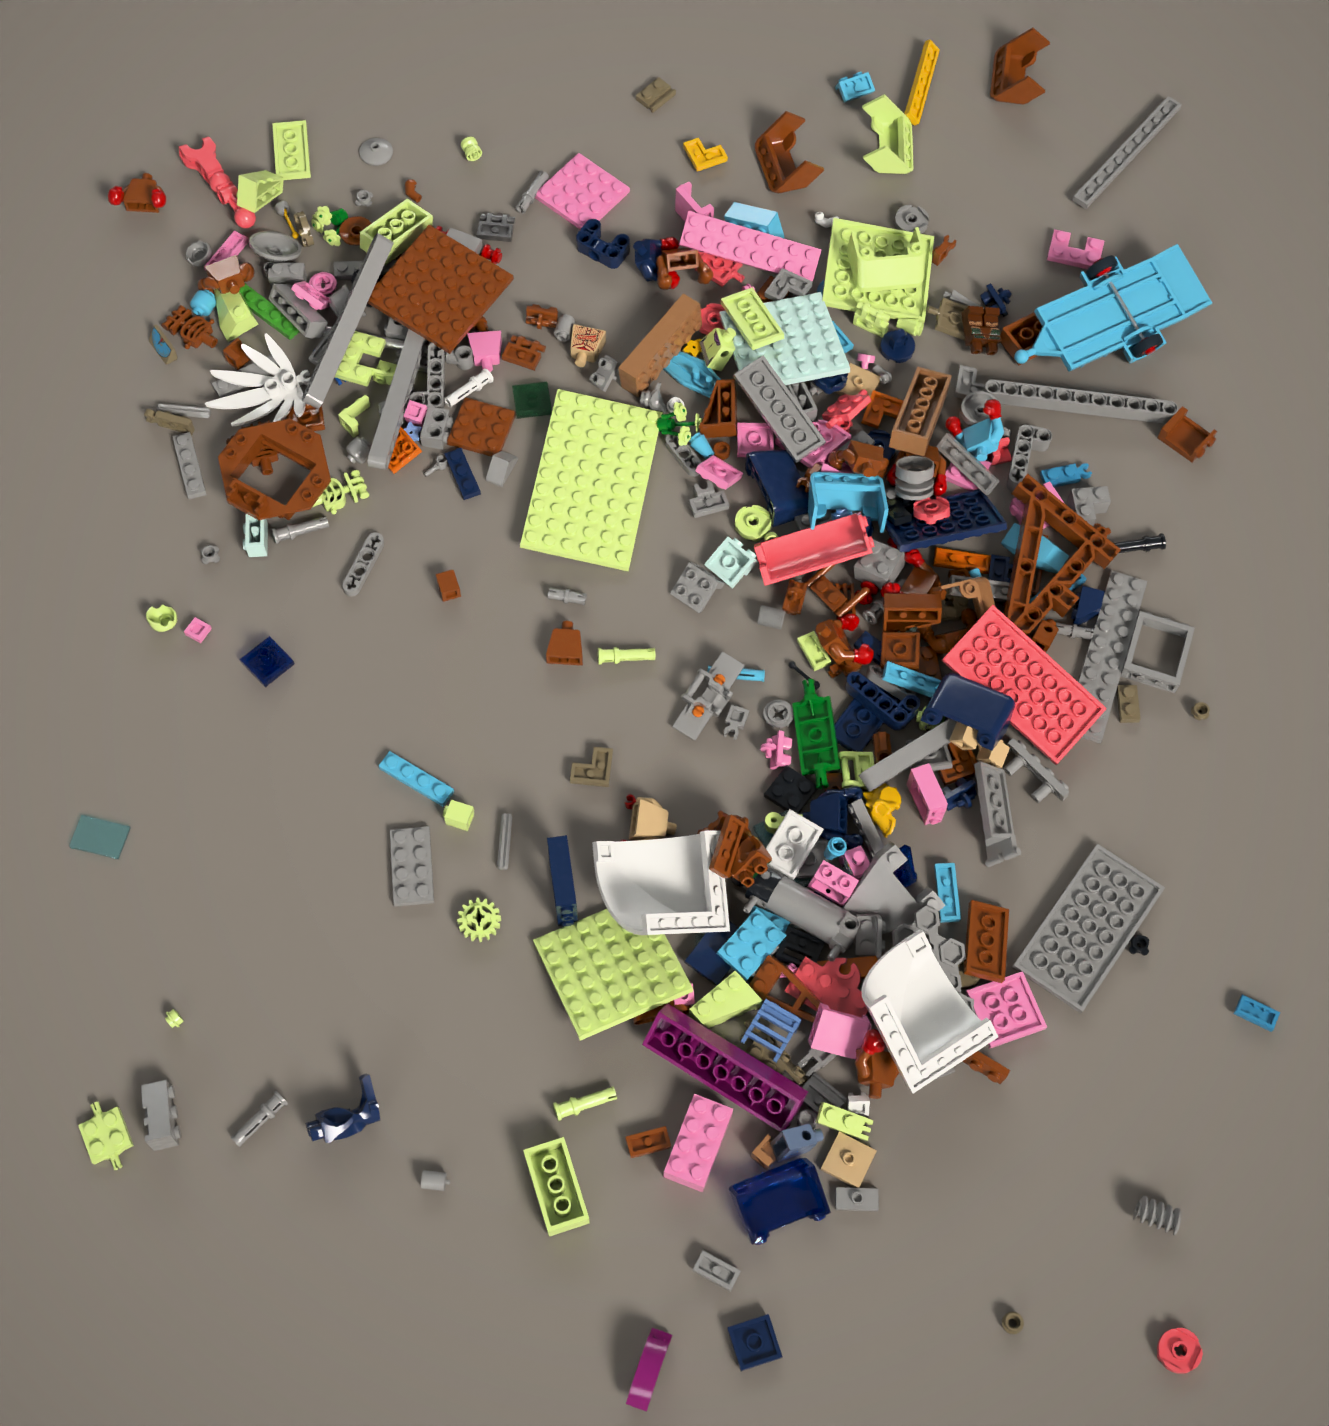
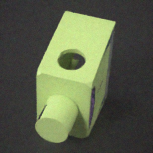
M714 328L699 342L707 368L718 371L723 370L733 355V351H735L733 338L736 336V332L734 329Z

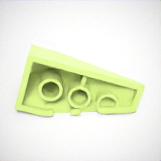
M214 289L219 326L228 342L259 325L240 291L237 294L230 292L221 294L218 290Z

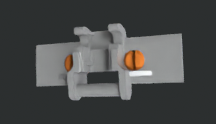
M722 651L709 672L699 668L697 671L698 675L686 693L681 695V698L688 703L672 727L695 741L712 716L718 717L732 697L733 693L729 689L745 665ZM705 678L708 681V687L701 697L699 696L694 700L691 697Z

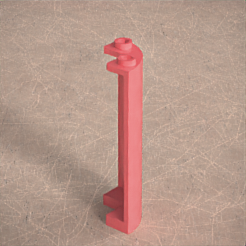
M861 512L816 525L814 530H811L809 527L754 544L764 585L773 584L873 553L871 548L875 547L872 536L868 537L865 527L869 525L866 515L862 516Z

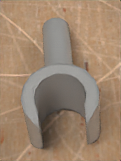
M438 456L436 464L426 471L424 475L427 477L437 469L444 470L447 466V460L442 462L443 456Z

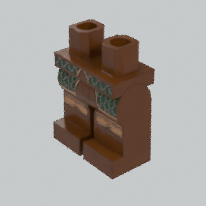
M968 306L961 313L966 339L965 346H970L971 354H980L983 351L982 347H985L987 355H995L998 352V344L1002 341L998 325L1000 309L985 307L983 309V307Z

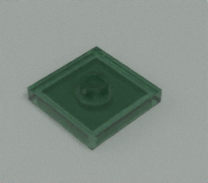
M547 381L512 386L517 419L552 415Z

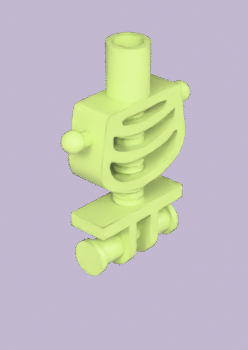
M359 470L351 472L350 475L353 477L351 480L347 472L344 473L347 483L345 486H342L337 479L331 478L330 484L313 507L323 504L326 511L336 514L337 509L345 506V494L347 492L351 493L355 503L358 502L357 493H360L361 499L369 497V493L366 491L367 486L364 483L363 477H360Z

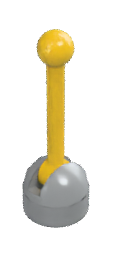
M281 201L275 205V210L280 216H285L292 231V237L297 239L299 234L295 231L288 217L290 212L289 205L286 201Z

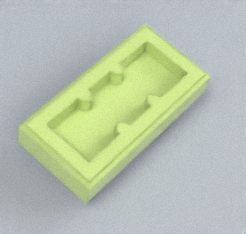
M814 631L797 638V642L813 671L831 664L828 654L823 649Z

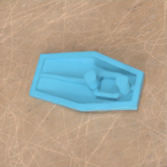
M681 351L670 360L666 368H663L681 385L709 398L716 381L721 380L712 369L707 368L704 360Z
M1015 522L1001 542L1013 555L1016 552L1021 526ZM1042 535L1036 568L1057 574L1068 560L1069 555Z

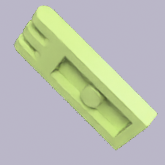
M821 1102L815 1123L868 1141L869 1137L863 1135L862 1131L870 1133L871 1128L864 1126V1123L872 1125L873 1120Z

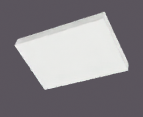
M789 809L766 847V850L772 857V861L768 865L794 881L824 829Z

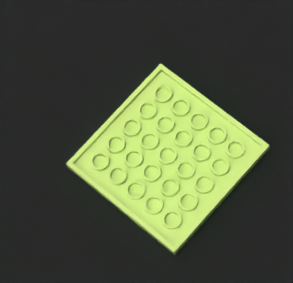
M833 218L822 302H825L826 307L856 312L858 302L868 303L874 309L885 311V314L890 315L892 319H920L921 322H925L934 236L920 234L924 246V279L921 286L861 292L855 286L846 251L851 233H855L858 247H869L873 250L875 257L907 255V247L910 244L913 232Z
M608 909L576 921L574 925L562 927L533 940L580 1041L693 992V987L665 934L637 935L628 932L614 920Z

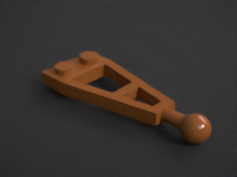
M772 955L766 957L749 984L762 1000L765 1001L767 999L774 1002L784 1010L814 1023L816 1016L800 1008L806 999L817 1009L822 1002L785 964ZM782 973L802 992L793 1006L769 995Z

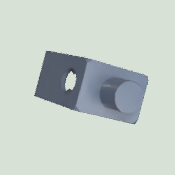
M810 1124L782 1130L770 1142V1145L778 1163L809 1152L817 1145V1142L823 1141L824 1137L820 1128L813 1130Z

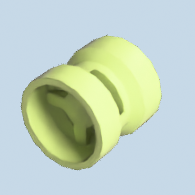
M474 137L463 139L461 148L465 152L466 158L469 161L479 159L482 155V150L478 146L477 140Z

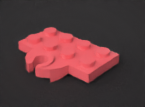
M805 956L795 975L823 1004L828 1005L832 1010L862 1017V1015H867L869 1011L863 1001L862 992L858 989L861 984V973L855 963L851 965V972L848 975H843L840 972V968L843 964L847 963V958H836L834 961H828L822 967ZM791 981L785 989L786 993L796 999L802 993ZM808 999L805 1000V1005L815 1011L818 1010Z

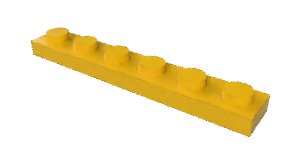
M930 39L924 43L904 113L914 126L920 122L940 51Z

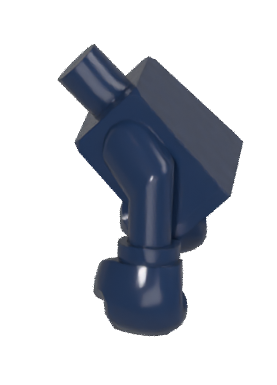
M852 786L842 788V790H826L817 799L811 801L810 812L802 813L804 818L824 829L820 835L822 838L829 841L833 837H840L846 842L848 849L863 845L864 840L859 834L847 835V803L850 804L861 798L863 799L864 791L860 787Z

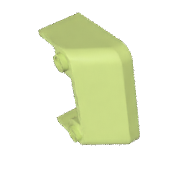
M885 94L862 105V108L872 118V130L879 134V149L864 155L863 159L878 173L907 174L912 172L914 169L912 124L909 118Z
M918 227L914 229L910 244L907 247V255L875 257L873 250L869 247H858L856 235L851 233L846 251L855 286L859 291L873 292L921 286L924 279V246Z

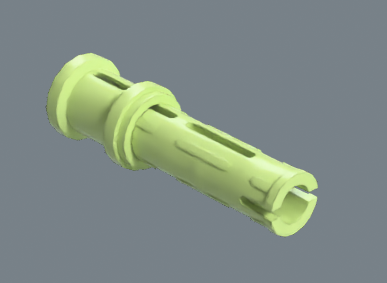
M617 647L603 650L598 648L599 665L607 662L618 664L620 661L655 660V648L619 650Z
M612 1086L581 1098L571 1097L568 1101L559 1104L555 1102L553 1103V1108L557 1120L561 1121L563 1117L572 1114L576 1116L584 1109L616 1100L617 1096H615L616 1092Z

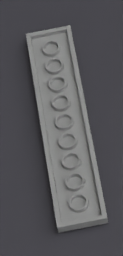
M1112 570L1078 681L1107 708L1081 737L1100 744L1147 585L1145 580Z

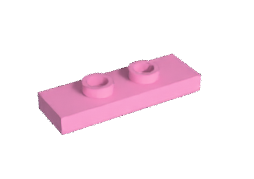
M233 231L205 266L234 255L238 256L248 244L249 238Z

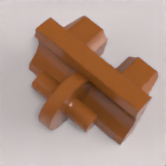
M536 304L527 306L526 324L537 325V329H542V326L556 328L558 322L557 308L550 307L544 309Z
M789 580L782 607L783 611L785 610L787 614L791 615L801 614L808 583Z

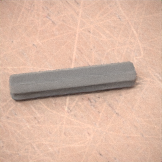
M159 403L157 406V411H167L177 416L210 418L211 410L207 407Z
M506 813L501 815L497 862L499 870H507L509 863L512 815Z

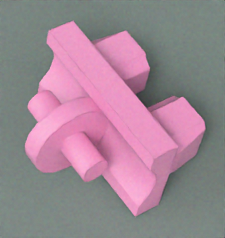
M779 730L777 735L772 736L771 739L768 738L766 743L761 745L760 750L766 753V758H770V769L775 770L779 766L785 767L791 764V755L783 754V750L791 748L792 739L784 736V731Z

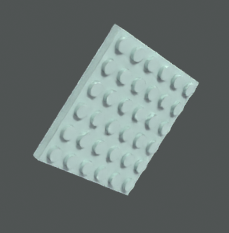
M821 292L764 303L783 331L784 339L755 350L750 348L727 312L720 311L719 317L724 330L732 328L736 332V336L733 338L735 346L733 357L738 371L764 355L785 385L850 373L849 363L824 301L822 302L823 296Z

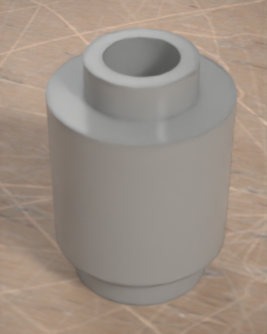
M564 314L558 319L554 331V336L557 340L565 342L571 339L573 324H575L572 316Z

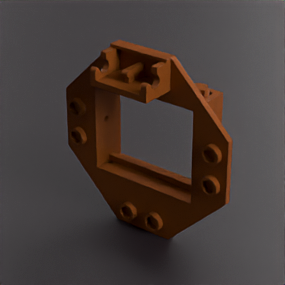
M292 419L239 429L218 456L228 504L257 520L277 516L290 520L295 512L311 509L331 482L321 435ZM264 445L311 471L286 505L238 480Z

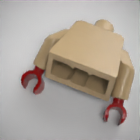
M631 794L626 796L628 801H632L624 803L627 809H632L629 840L663 839L666 834H675L677 825L668 822V811L663 809L655 799L644 797L635 799Z

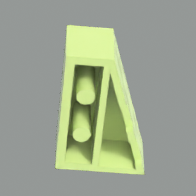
M734 971L689 1009V1017L704 1027L711 1028L726 1022L728 1019L741 1016L753 1009L761 1008L763 1000Z

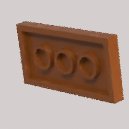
M975 900L969 902L964 974L998 983L1005 981L1009 909Z

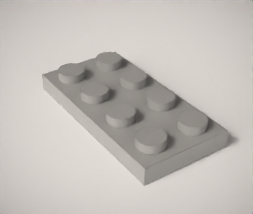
M430 827L390 830L394 907L434 903Z

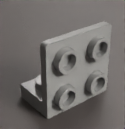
M689 562L673 587L671 595L696 612L701 613L715 590L722 589L725 582L697 563Z

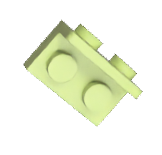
M380 360L377 368L372 370L373 381L379 384L391 385L397 364Z

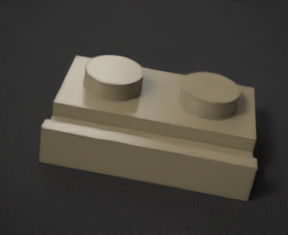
M658 77L636 95V100L647 109H651L653 113L674 97L676 90L672 89L669 84Z

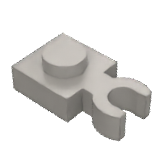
M731 705L725 720V724L729 726L724 730V737H727L729 732H733V740H737L738 728L744 729L750 710Z

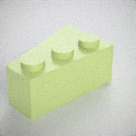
M267 170L239 175L238 191L236 194L237 206L253 213L257 212L283 193L284 178Z

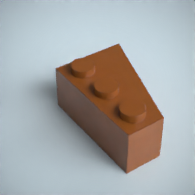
M884 593L883 632H906L908 628L917 627L919 629L941 623V594Z

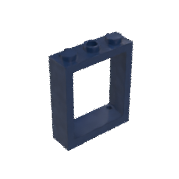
M567 835L547 838L557 922L558 926L574 925V922L578 921L568 839Z

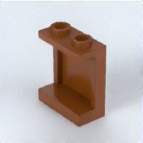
M1182 406L1161 428L1158 439L1190 462H1193L1196 458L1200 459L1204 455L1207 446L1210 448L1214 444L1217 431L1214 429L1209 433L1186 417L1188 410Z

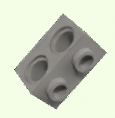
M428 406L420 435L422 446L443 449L444 443H447L449 437L448 428H451L453 423V417H450L449 409Z

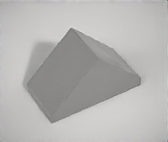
M504 451L494 454L486 481L503 487L518 461V457Z

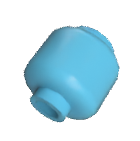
M206 289L197 291L190 301L193 313L197 316H209L216 306L215 295Z

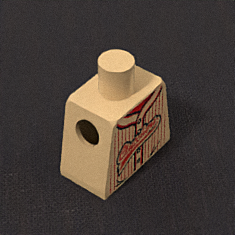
M573 324L571 357L576 359L575 364L578 367H584L586 361L596 362L606 343V331Z

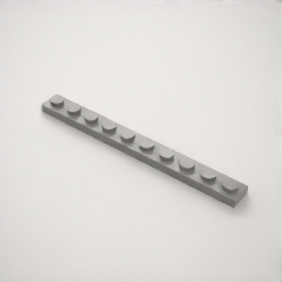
M1168 96L1073 196L1072 201L1087 209L1181 109L1182 104Z

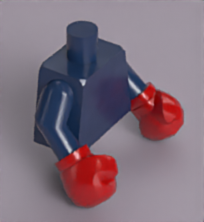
M667 237L660 240L643 239L634 243L635 264L647 282L657 281L658 269L656 259L662 255V250L678 249L679 241L676 238ZM669 271L668 275L672 278V284L669 289H674L678 286L680 277L676 271Z

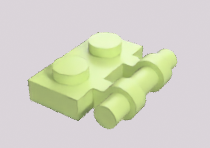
M858 302L853 324L883 338L888 331V322L891 316L885 314V311L872 308L868 303Z

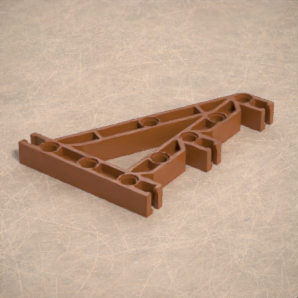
M1029 474L1024 477L1022 482L1012 492V495L1025 504L1004 609V615L1027 636L1051 609L1062 618L1079 599L1069 588L1093 561L1105 569L1121 551L1119 547ZM1045 521L1074 544L1078 550L1029 604Z

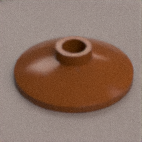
M364 217L348 218L340 226V237L345 243L358 246L360 245V232L372 223Z

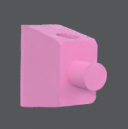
M501 330L467 333L469 347L473 351L474 365L482 366V369L486 368L491 372L493 365L500 363L502 348Z

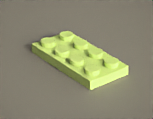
M306 120L272 123L276 175L283 177L284 180L311 178Z
M753 287L721 298V305L752 350L784 339L783 331Z

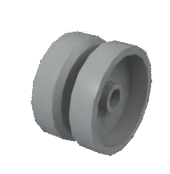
M984 391L969 393L963 399L958 415L962 430L990 418L989 415L983 412L984 403L990 399L997 400V398Z

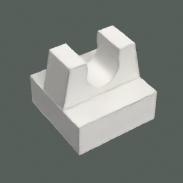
M861 1092V1095L853 1096V1093H849L847 1111L860 1116H869V1095H866L865 1092Z

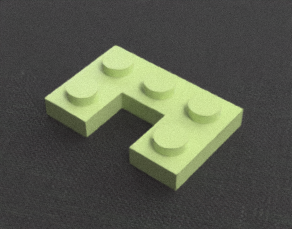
M355 331L335 374V378L368 387L373 375V368L360 365V359L363 353L380 357L386 340Z

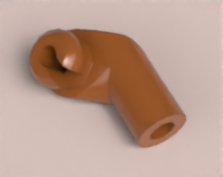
M408 179L405 182V194L418 203L422 196L415 191L417 183L413 179Z

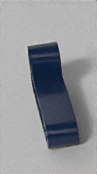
M851 672L847 676L846 692L895 731L904 729L917 715L920 707V699L917 696L907 695L898 704L861 673ZM865 694H871L873 697H867ZM884 705L887 709H882L880 706ZM907 705H913L915 708H909ZM899 717L902 721H897L894 718Z

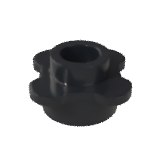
M1133 935L1130 940L1131 947L1129 952L1131 954L1140 953L1143 956L1149 953L1148 937Z

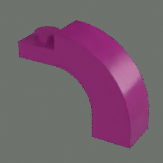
M655 1328L651 1329L626 1401L627 1405L647 1412L672 1339L671 1334Z

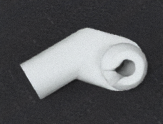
M822 212L815 213L814 220L817 224L828 228L832 227L833 218L839 219V217L827 219Z

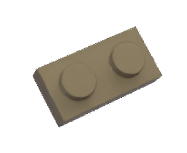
M1118 685L1117 699L1120 723H1139L1141 718L1137 685Z

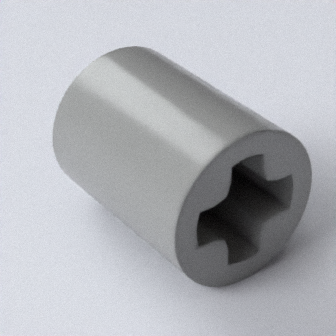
M423 1170L421 1178L422 1189L445 1191L446 1184L450 1185V1180H447V1173Z

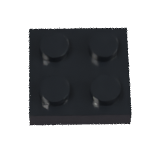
M786 765L764 793V797L786 812L790 809L799 814L818 789L815 783Z

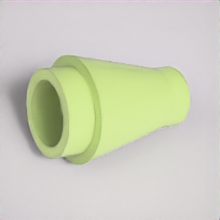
M899 318L896 327L904 329L905 332L913 336H920L923 331L924 322H921L920 319Z

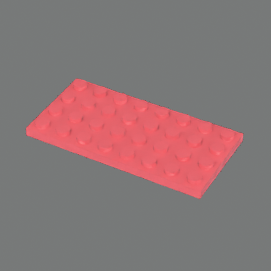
M994 605L982 615L941 660L957 675L1010 696L1015 702V709L1010 724L1055 765L1063 759L1107 709Z

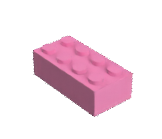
M694 1094L665 1167L663 1177L703 1193L731 1120L733 1108Z

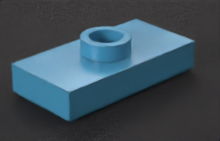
M1242 994L1233 1014L1272 1032L1280 1012Z

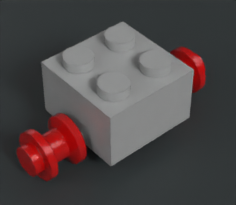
M441 226L436 228L482 257L491 260L492 263H500L502 253L499 248L492 250L488 244L483 248L482 239L453 228L446 232L443 231Z
M891 538L887 541L888 545L873 540L875 547L871 548L873 553L859 557L854 565L855 579L862 582L860 585L862 589L867 587L870 591L859 601L863 605L870 604L873 600L871 595H876L878 589H882L883 585L888 582L894 583L905 565L904 552L898 550Z

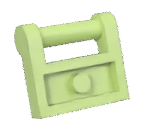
M839 752L843 777L842 788L858 786L863 790H868L858 775L875 765L873 752ZM848 760H853L855 780L850 778Z

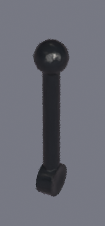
M794 661L789 662V668L795 669L807 681L811 679L796 666ZM815 681V690L820 687V683Z

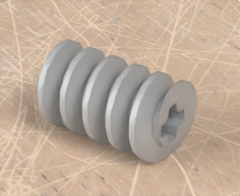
M1147 1196L1141 1197L1133 1213V1220L1137 1216H1140V1223L1148 1219V1226L1150 1227L1154 1222H1157L1158 1230L1162 1225H1165V1232L1167 1233L1170 1228H1173V1235L1177 1234L1181 1223L1180 1208L1173 1210L1171 1205L1164 1207L1163 1202H1159L1156 1205V1200L1151 1199L1148 1202Z

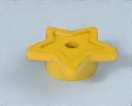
M701 339L690 340L683 349V352H687L694 357L698 356L702 352L699 344Z

